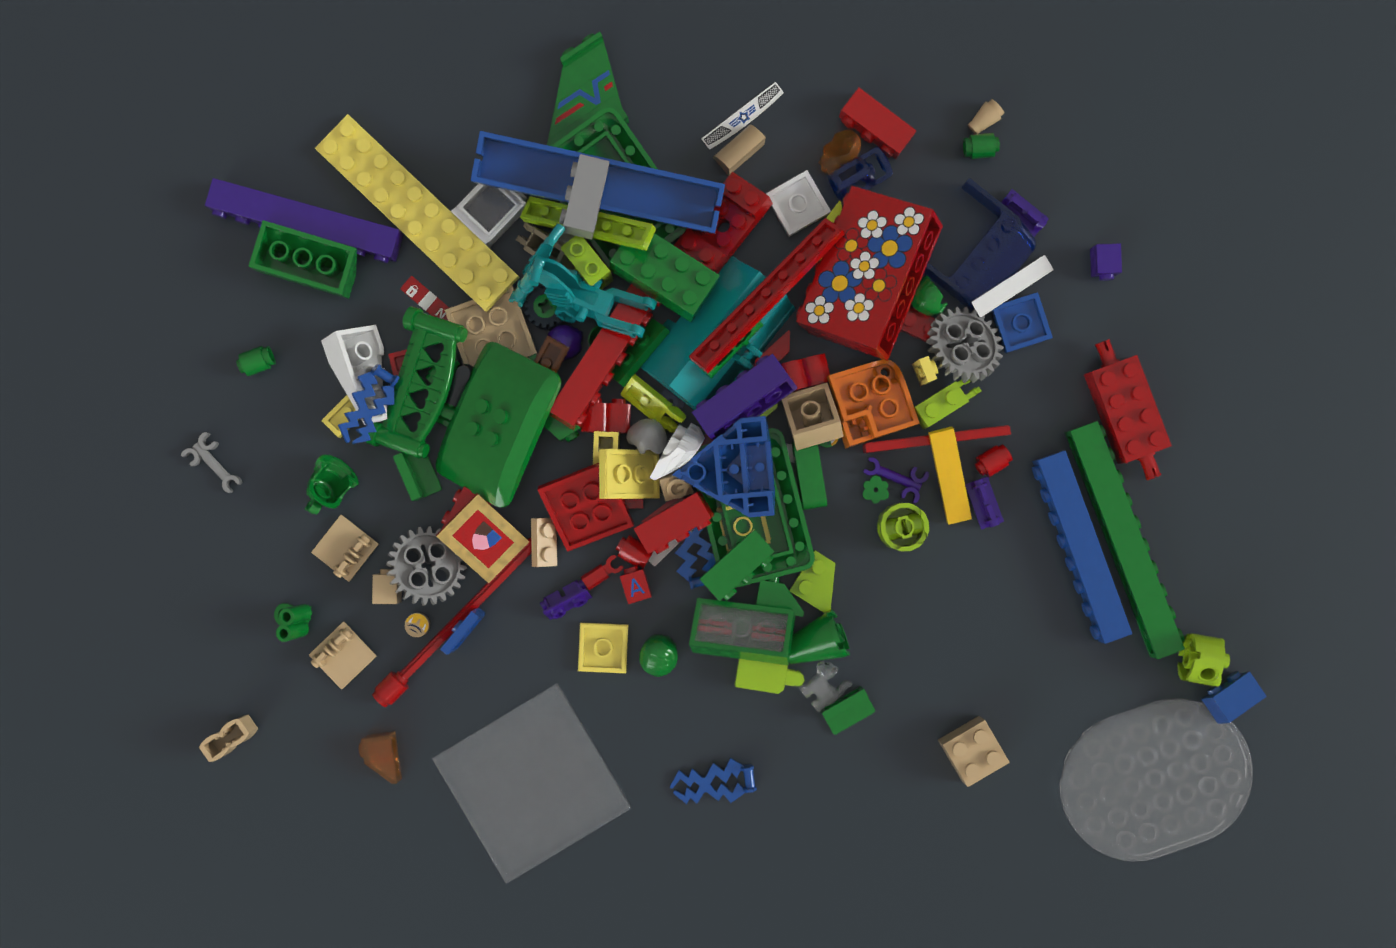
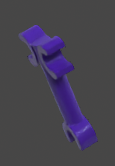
M869 457L867 459L874 464V469L872 471L863 469L862 472L864 474H877L907 487L901 491L900 498L904 499L907 492H912L914 494L912 503L916 504L920 498L919 490L922 483L928 479L929 472H924L923 477L918 479L915 476L917 467H913L909 472V478L880 466L876 458Z

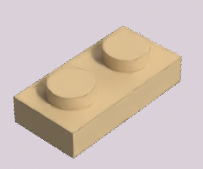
M531 518L532 567L557 566V530L552 519Z

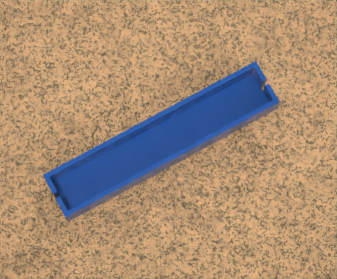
M484 131L479 132L476 154L482 156L483 160L474 159L471 176L473 183L569 203V201L565 200L567 186H573L574 177L570 176L573 161L578 162L579 156L582 154L609 161V170L599 210L715 234L720 211L713 210L714 207H721L725 184Z

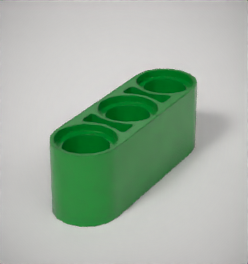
M792 441L803 510L827 507L818 445L797 451L794 441Z

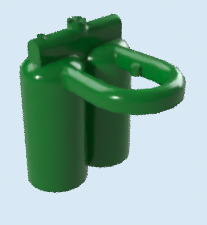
M282 603L276 607L274 618L278 625H280L276 630V636L279 641L287 642L308 634L312 606L307 604L294 606L289 603Z

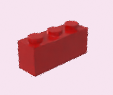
M859 87L842 108L839 115L841 122L846 127L856 129L861 133L860 136L866 142L876 144L880 147V152L888 158L893 157L897 159L917 131Z
M699 490L636 526L634 531L648 554L653 551L659 554L669 548L668 543L676 539L677 542H680L689 537L688 531L697 527L699 531L710 525L709 519L714 516V513Z

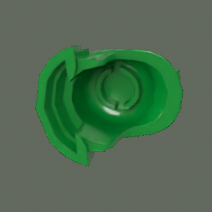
M321 455L317 459L316 466L313 469L314 472L308 481L306 493L311 500L307 503L305 510L311 514L317 515L322 506L337 508L345 493L351 487L354 488L359 485L354 471L341 459L331 455Z

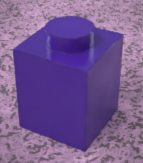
M1121 243L1096 244L1090 248L1091 277H1099L1100 281L1114 280V276L1122 273Z

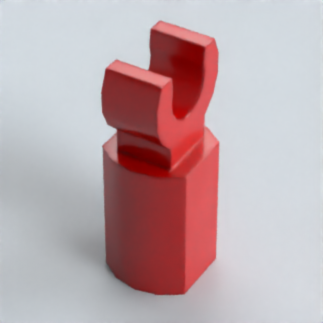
M616 555L610 556L604 566L599 564L581 576L588 590L593 589L610 578V573L622 571L623 565L618 568L611 566L612 560L617 557Z

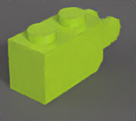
M961 379L958 382L951 383L916 405L914 408L921 428L926 429L968 403L970 398L981 392L980 387H975L969 393L964 394L960 387L968 384L971 380L969 379L963 383Z
M738 659L734 685L738 688L779 694L784 690L785 685L800 687L805 680L801 671L789 669L788 665Z

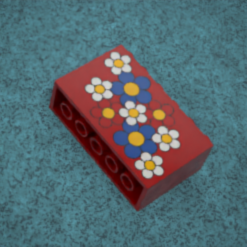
M851 186L849 193H846L844 196L842 211L834 221L835 225L843 229L845 235L817 262L814 279L807 286L806 298L803 305L798 308L796 322L810 335L888 361L943 225L935 211L931 208Z

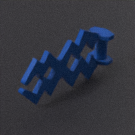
M376 364L370 372L358 376L364 390L351 393L358 406V411L344 413L349 422L338 425L346 443L350 442L347 429L359 427L357 419H363L366 427L356 429L361 437L353 440L352 444L370 441L371 438L368 433L377 432L372 416L385 414L384 405H394V385L400 377L389 373L381 368L379 364ZM376 375L387 382L388 386L381 387L385 395L384 398L372 400L376 409H368L364 398L376 396L372 385L378 384L375 378Z
M697 527L692 532L688 531L690 536L685 538L682 545L675 551L676 555L685 559L676 572L689 581L691 590L704 586L699 579L700 577L691 579V576L697 571L691 568V565L698 559L687 552L691 545L696 543L702 546L696 553L708 560L701 568L702 570L707 572L716 564L714 554L707 552L711 544L699 537V533L703 529L698 531Z
M730 758L725 770H722L713 763L705 777H702L693 768L689 777L679 770L670 785V788L673 789L681 779L689 787L694 782L700 786L696 793L688 787L685 794L674 790L673 794L685 804L688 803L690 798L697 804L705 792L717 801L724 795L732 803L744 793H751L757 790L753 774L754 766L752 764L742 765ZM740 771L744 772L746 786L744 788L737 783L732 792L722 783L717 791L711 786L715 775L727 783L731 773L737 778Z

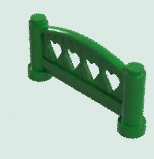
M410 306L404 314L403 327L406 330L412 331V335L398 375L400 378L394 387V405H388L387 419L383 423H373L377 432L368 433L371 440L365 442L375 447L382 445L416 458H426L430 446L426 444L425 439L438 420L447 400L455 368L456 345L466 340L468 330L463 325L425 314L422 309ZM442 343L444 350L440 353L441 359L435 363L425 348ZM435 366L436 373L432 376L433 383L427 386L418 374V371ZM427 389L429 395L425 399V407L420 409L410 394ZM419 412L421 419L417 422L418 429L412 432L403 420V416Z

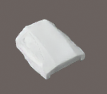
M693 423L688 428L680 424L678 425L650 476L651 479L657 480L676 471L696 454L705 439L700 427Z

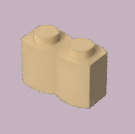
M249 715L240 716L226 723L219 732L207 737L201 743L199 749L209 762L216 761L231 753L237 745L254 736L258 727Z

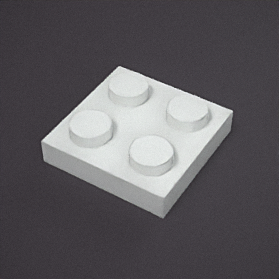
M808 170L766 193L773 203L772 209L789 237L831 212Z

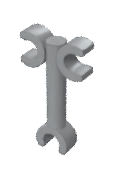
M204 432L199 436L198 442L192 448L185 449L181 456L187 457L191 453L194 455V460L190 462V466L199 465L203 459L222 480L223 490L232 493L233 489L229 486L230 481L234 480L235 483L241 485L243 483L242 479L238 476L230 475L208 450L216 449L219 443L213 441L210 445H207L206 439L211 434Z

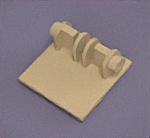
M341 514L311 553L334 570L333 573L337 577H343L350 582L379 543Z
M344 621L309 654L313 659L311 664L315 668L320 667L341 690L377 657Z

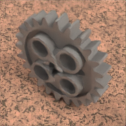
M955 307L952 311L947 309L931 323L930 326L932 328L927 332L931 337L926 343L932 345L927 351L935 353L931 360L940 362L937 368L941 369L944 367L946 369L945 376L953 373V380L955 381L961 376L963 383L969 379L972 383L978 379L982 381L995 371L994 369L1000 365L998 361L1003 357L999 352L1004 347L997 344L1002 340V337L995 336L998 328L991 329L992 320L985 322V315L978 317L975 309L971 313L968 312L967 307H964L961 311L958 307Z
M429 526L426 532L423 533L422 528L418 527L416 535L412 530H409L407 532L408 539L401 535L399 537L401 544L394 543L392 545L396 552L390 551L388 553V556L393 558V560L388 561L386 565L393 567V570L386 574L395 578L390 582V585H399L395 592L399 593L403 590L405 592L404 600L412 596V604L421 599L422 606H425L428 599H430L432 605L437 604V597L444 602L446 600L445 593L453 596L454 591L452 587L459 589L461 585L457 580L465 579V576L460 574V571L467 569L466 566L460 565V562L463 560L436 537V534L441 530L440 528L435 533H432L431 526ZM421 545L425 546V557L421 550ZM432 546H437L441 549V557L436 558L431 554L430 549ZM407 551H414L418 555L417 562H410L407 559ZM425 559L427 564L432 565L428 572L426 568L421 567ZM436 570H443L446 573V581H439L436 578ZM417 574L422 577V586H415L412 583V575ZM428 574L433 584L432 587H429L428 585Z

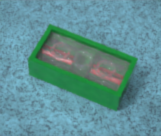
M697 598L689 646L693 653L789 665L796 619L795 613L792 609Z

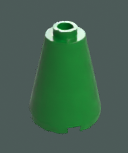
M834 610L827 611L793 634L790 664L843 658L850 655V652L847 651L850 647L841 623L836 624L834 618L838 617Z

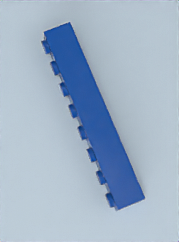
M1066 450L1032 461L1034 465L1032 467L1033 475L1036 480L1040 481L1042 487L1040 490L1041 497L1044 503H1048L1051 511L1048 512L1050 522L1053 526L1056 525L1059 533L1056 536L1058 544L1062 549L1064 548L1067 555L1065 558L1066 566L1069 571L1073 572L1075 577L1073 581L1074 588L1082 596L1084 602L1081 604L1085 616L1090 618L1092 624L1090 632L1093 638L1098 640V642L1106 644L1131 635L1130 625Z

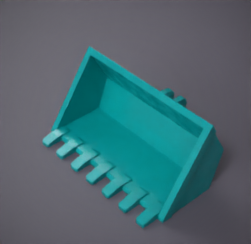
M731 256L718 274L720 276L717 285L692 322L683 317H680L676 323L669 319L665 321L663 326L670 331L669 334L641 366V369L693 410L696 409L697 404L701 401L709 400L715 396L716 391L720 387L730 385L736 381V377L741 372L751 370L754 361L762 356V351L796 310L787 295H785L760 320L763 327L748 340L749 344L746 347L743 346L712 379L708 377L698 365L691 361L689 355L766 278L760 271L739 261L734 256Z

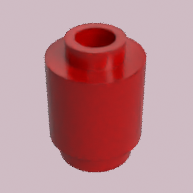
M1003 444L1000 446L995 445L976 457L977 463H975V467L981 476L986 475L990 478L1009 466V462L1013 458Z
M630 535L627 539L622 537L616 547V550L619 551L618 557L636 567L640 566L642 568L645 567L653 553L648 554L641 541Z

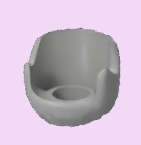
M655 419L639 420L630 427L626 435L628 443L635 445L640 454H645L647 450L660 454L668 444L665 429Z

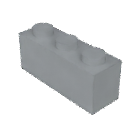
M580 154L578 162L573 161L570 174L571 177H574L573 186H567L565 200L569 201L567 210L562 209L559 224H563L565 227L563 233L593 239L609 170V161Z

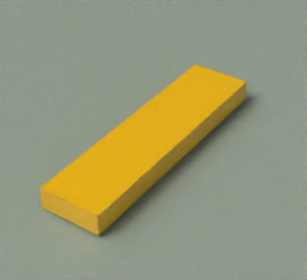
M948 427L928 432L947 524L971 520L972 517L954 428Z

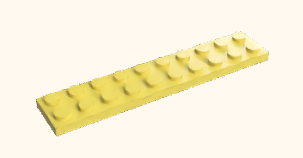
M349 114L315 147L330 164L485 312L520 278Z

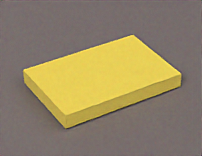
M599 449L600 499L660 498L659 479L653 480L650 478L659 461V454L651 450H647L645 454H640L638 450Z

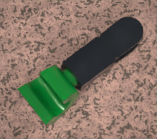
M464 364L458 367L454 375L447 400L436 421L448 427L450 420L453 418L455 407L471 376L473 369L471 364Z

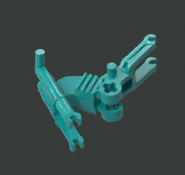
M557 224L545 241L538 247L535 254L529 258L528 261L530 262L525 265L522 272L523 278L518 280L517 287L512 292L509 302L513 303L516 301L518 306L522 307L528 293L533 291V286H538L541 283L546 287L544 293L547 298H549L553 305H557L555 315L561 320L569 323H574L576 320L584 322L587 316L595 319L599 327L629 335L632 338H635L636 335L642 338L645 331L643 327L608 317L615 301L647 311L648 308L651 310L655 309L657 305L656 300L615 288L603 291L600 289L603 279L590 286L582 281L583 279L577 270L567 269L561 263L549 259L553 246L565 231L564 226Z

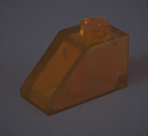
M395 731L363 737L361 743H359L360 757L364 758V764L391 784H397L402 779Z

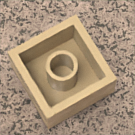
M828 383L791 393L782 399L785 416L797 451L843 437L841 421Z
M980 716L938 739L961 781L967 787L1010 763L987 722Z

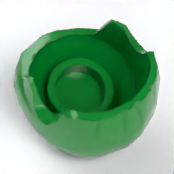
M926 275L921 278L911 304L915 310L927 316H933L943 313L948 303L941 304L942 293Z
M654 634L641 647L639 655L640 665L650 675L655 677L667 675L677 664L678 653L676 644L667 635Z

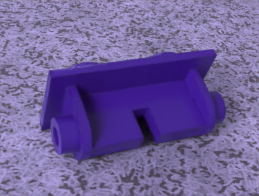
M1013 189L996 207L1033 238L1049 220L1048 217Z
M988 477L965 484L981 530L1004 522Z
M575 580L563 587L564 597L557 590L544 597L540 605L544 610L543 613L550 620L558 619L564 616L566 611L585 605L587 600L592 598V595L587 591V587L582 580Z

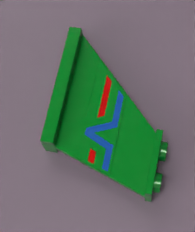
M600 31L595 35L589 34L582 40L580 45L575 48H568L560 57L563 68L547 142L548 146L556 143L606 107L617 110L626 124H629L628 116L621 106L603 36Z

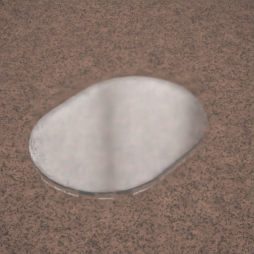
M1182 698L1164 699L1112 716L1087 729L1074 746L1070 748L1065 758L1060 779L1061 802L1066 817L1073 829L1095 850L1109 857L1124 861L1151 860L1212 839L1230 827L1241 814L1250 795L1253 780L1252 759L1244 737L1233 722L1218 724L1206 705L1201 702Z

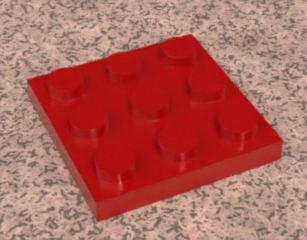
M599 463L542 484L537 488L567 552L634 526V521L623 499H600Z

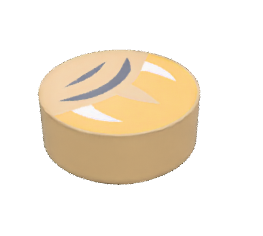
M423 613L411 614L405 621V630L412 637H421L430 629V620Z

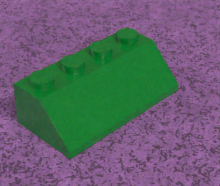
M263 220L248 267L257 272L349 299L356 277L357 248Z

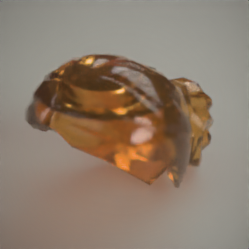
M843 130L835 133L832 141L823 146V155L819 161L821 170L829 175H835L843 164H848L855 160L861 150L860 137L852 130Z

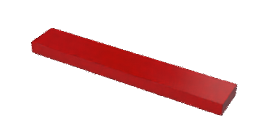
M1008 425L955 432L956 442L1011 435V429ZM929 435L869 442L862 446L863 453L928 446L931 444Z

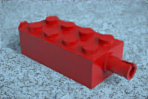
M1110 339L1095 344L1103 365H1101L1100 369L1084 374L1117 464L1139 460L1146 480L1159 477L1161 473L1154 458L1155 452L1172 445L1139 358L1135 355L1120 361L1115 356Z

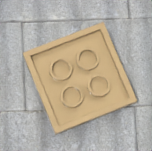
M513 286L487 312L474 300L444 310L448 321L463 325L468 330L466 340L457 343L464 364H471L474 367L482 349L489 342L499 343L527 358L535 353L538 354L521 307L518 306L516 301L513 303L509 302L512 292L515 291Z

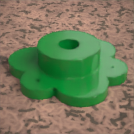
M872 476L870 481L864 482L863 487L865 489L862 492L864 499L871 500L874 504H877L880 500H886L889 497L888 483L882 481L879 476Z

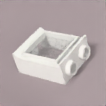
M477 184L451 212L490 248L521 216L527 197L523 193Z

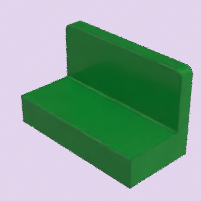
M405 453L393 456L411 501H418L442 490L428 455L426 458H416Z
M860 686L821 708L820 711L831 731L836 735L873 714L875 709L866 691Z

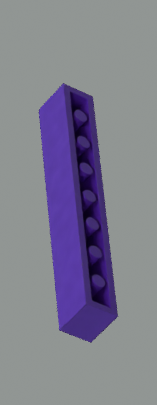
M212 178L205 206L212 210V215L226 219L227 215L233 216L235 221L249 225L250 221L258 223L259 228L263 220L357 248L358 256L365 257V254L373 255L374 260L388 263L389 260L396 262L404 236L399 229Z

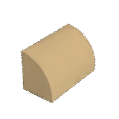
M749 125L715 154L713 159L729 176L765 145L766 137L756 127Z

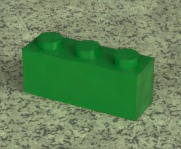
M753 529L699 579L719 601L723 598L727 601L737 592L735 587L740 582L746 584L755 576L753 571L759 565L764 568L774 559L771 554L775 551Z

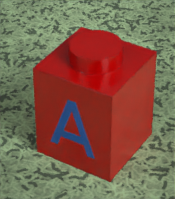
M633 566L624 569L625 574L620 576V580L628 604L651 598L652 593L644 568L639 570L638 567Z

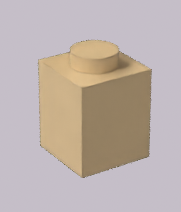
M380 569V573L373 574L372 604H398L402 602V591L399 593L395 592L399 585H390V582L395 579L394 576L386 574L393 569Z

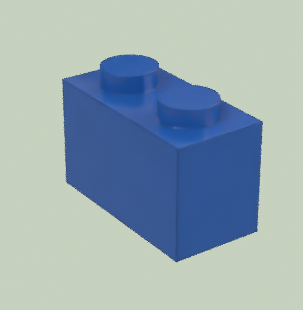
M1235 671L1225 678L1227 681L1219 687L1212 686L1207 690L1208 695L1203 697L1202 701L1216 722L1223 724L1232 722L1267 696L1251 672L1239 673V671Z

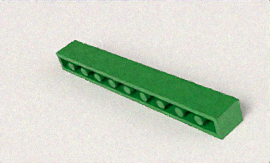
M1098 421L1064 432L1149 656L1161 659L1184 650V635L1176 627L1174 621L1176 614L1170 605L1168 606L1165 598L1167 596L1166 588L1159 582L1157 577L1159 571L1156 563L1150 559L1148 553L1150 551L1149 544L1144 537L1142 538L1139 530L1141 528L1140 520L1132 512V499L1124 491L1122 485L1124 479L1121 472L1116 470L1114 465L1115 455L1113 450L1106 444L1105 438L1107 436L1104 427L1101 424L1099 425Z

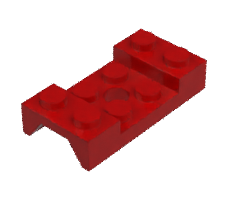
M734 172L723 183L725 188L721 207H714L713 210L720 211L715 234L686 229L674 244L675 247L717 274L773 205L767 194ZM722 223H730V227L727 231H718V228Z

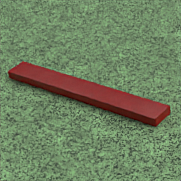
M825 218L689 355L691 361L706 373H709L845 235L843 229Z

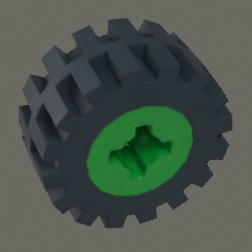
M537 286L536 289L526 296L524 303L525 314L534 326L543 330H551L564 321L555 315L557 305H553L549 298H547L544 293L546 287Z

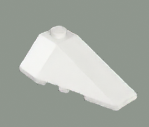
M376 325L335 331L321 340L328 362L356 411H358V406L351 393L364 390L358 376L370 372L376 364L381 365L382 368L384 346ZM376 375L375 378L378 384L372 385L376 396L364 398L368 409H376L372 401L373 399L385 397L381 389L383 380ZM384 405L385 414L372 416L373 423L387 419V405Z

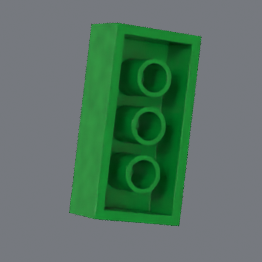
M655 233L647 251L621 245L610 260L609 266L610 271L689 322L693 321L717 285L720 276Z

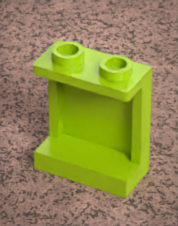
M574 236L561 246L563 253L575 266L574 270L578 271V274H580V277H582L586 284L593 286L603 279L600 287L603 290L614 281L610 270L583 237Z

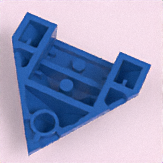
M766 416L740 418L733 426L713 440L672 475L738 510L749 518L775 515V482L771 440Z

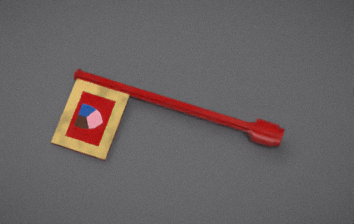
M478 493L436 534V537L486 580L487 583L401 671L397 673L391 671L375 687V692L372 696L383 707H387L389 704L392 705L409 688L407 685L408 678L452 635L453 632L451 630L458 621H464L469 613L477 609L532 553L531 538L527 539Z

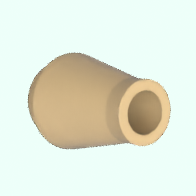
M993 99L989 102L985 101L968 124V127L974 134H979L1001 120L1004 111Z

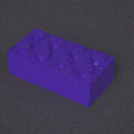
M773 354L770 356L766 355L756 362V366L751 370L741 372L736 377V381L730 385L720 387L716 391V395L711 399H705L698 403L692 413L706 434L712 440H715L740 418L760 416L798 389V387Z

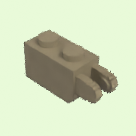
M525 222L523 227L531 232L529 238L518 235L516 240L524 245L523 249L534 255L550 233ZM558 239L553 246L549 259L561 263L567 269L574 270L575 266L561 250V246L565 243Z

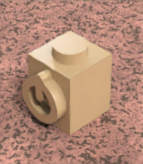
M674 472L659 478L665 501L693 494L692 485L673 476Z

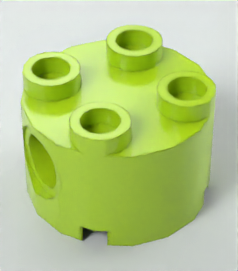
M895 503L886 507L880 513L877 522V532L881 541L887 547L897 551H912L919 548L928 536L929 521L925 512L910 503Z
M1193 633L1186 634L1184 637L1185 642H1183L1185 649L1179 651L1178 656H1183L1182 662H1178L1177 665L1180 679L1219 687L1222 680V672L1230 664V655L1225 653V640Z

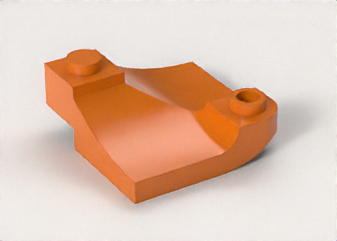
M882 359L827 377L841 421L842 440L845 449L920 424L903 374L893 361ZM882 369L887 371V376L881 374Z

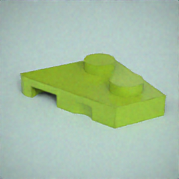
M814 550V564L809 569L799 573L789 591L823 613L831 610L835 562Z

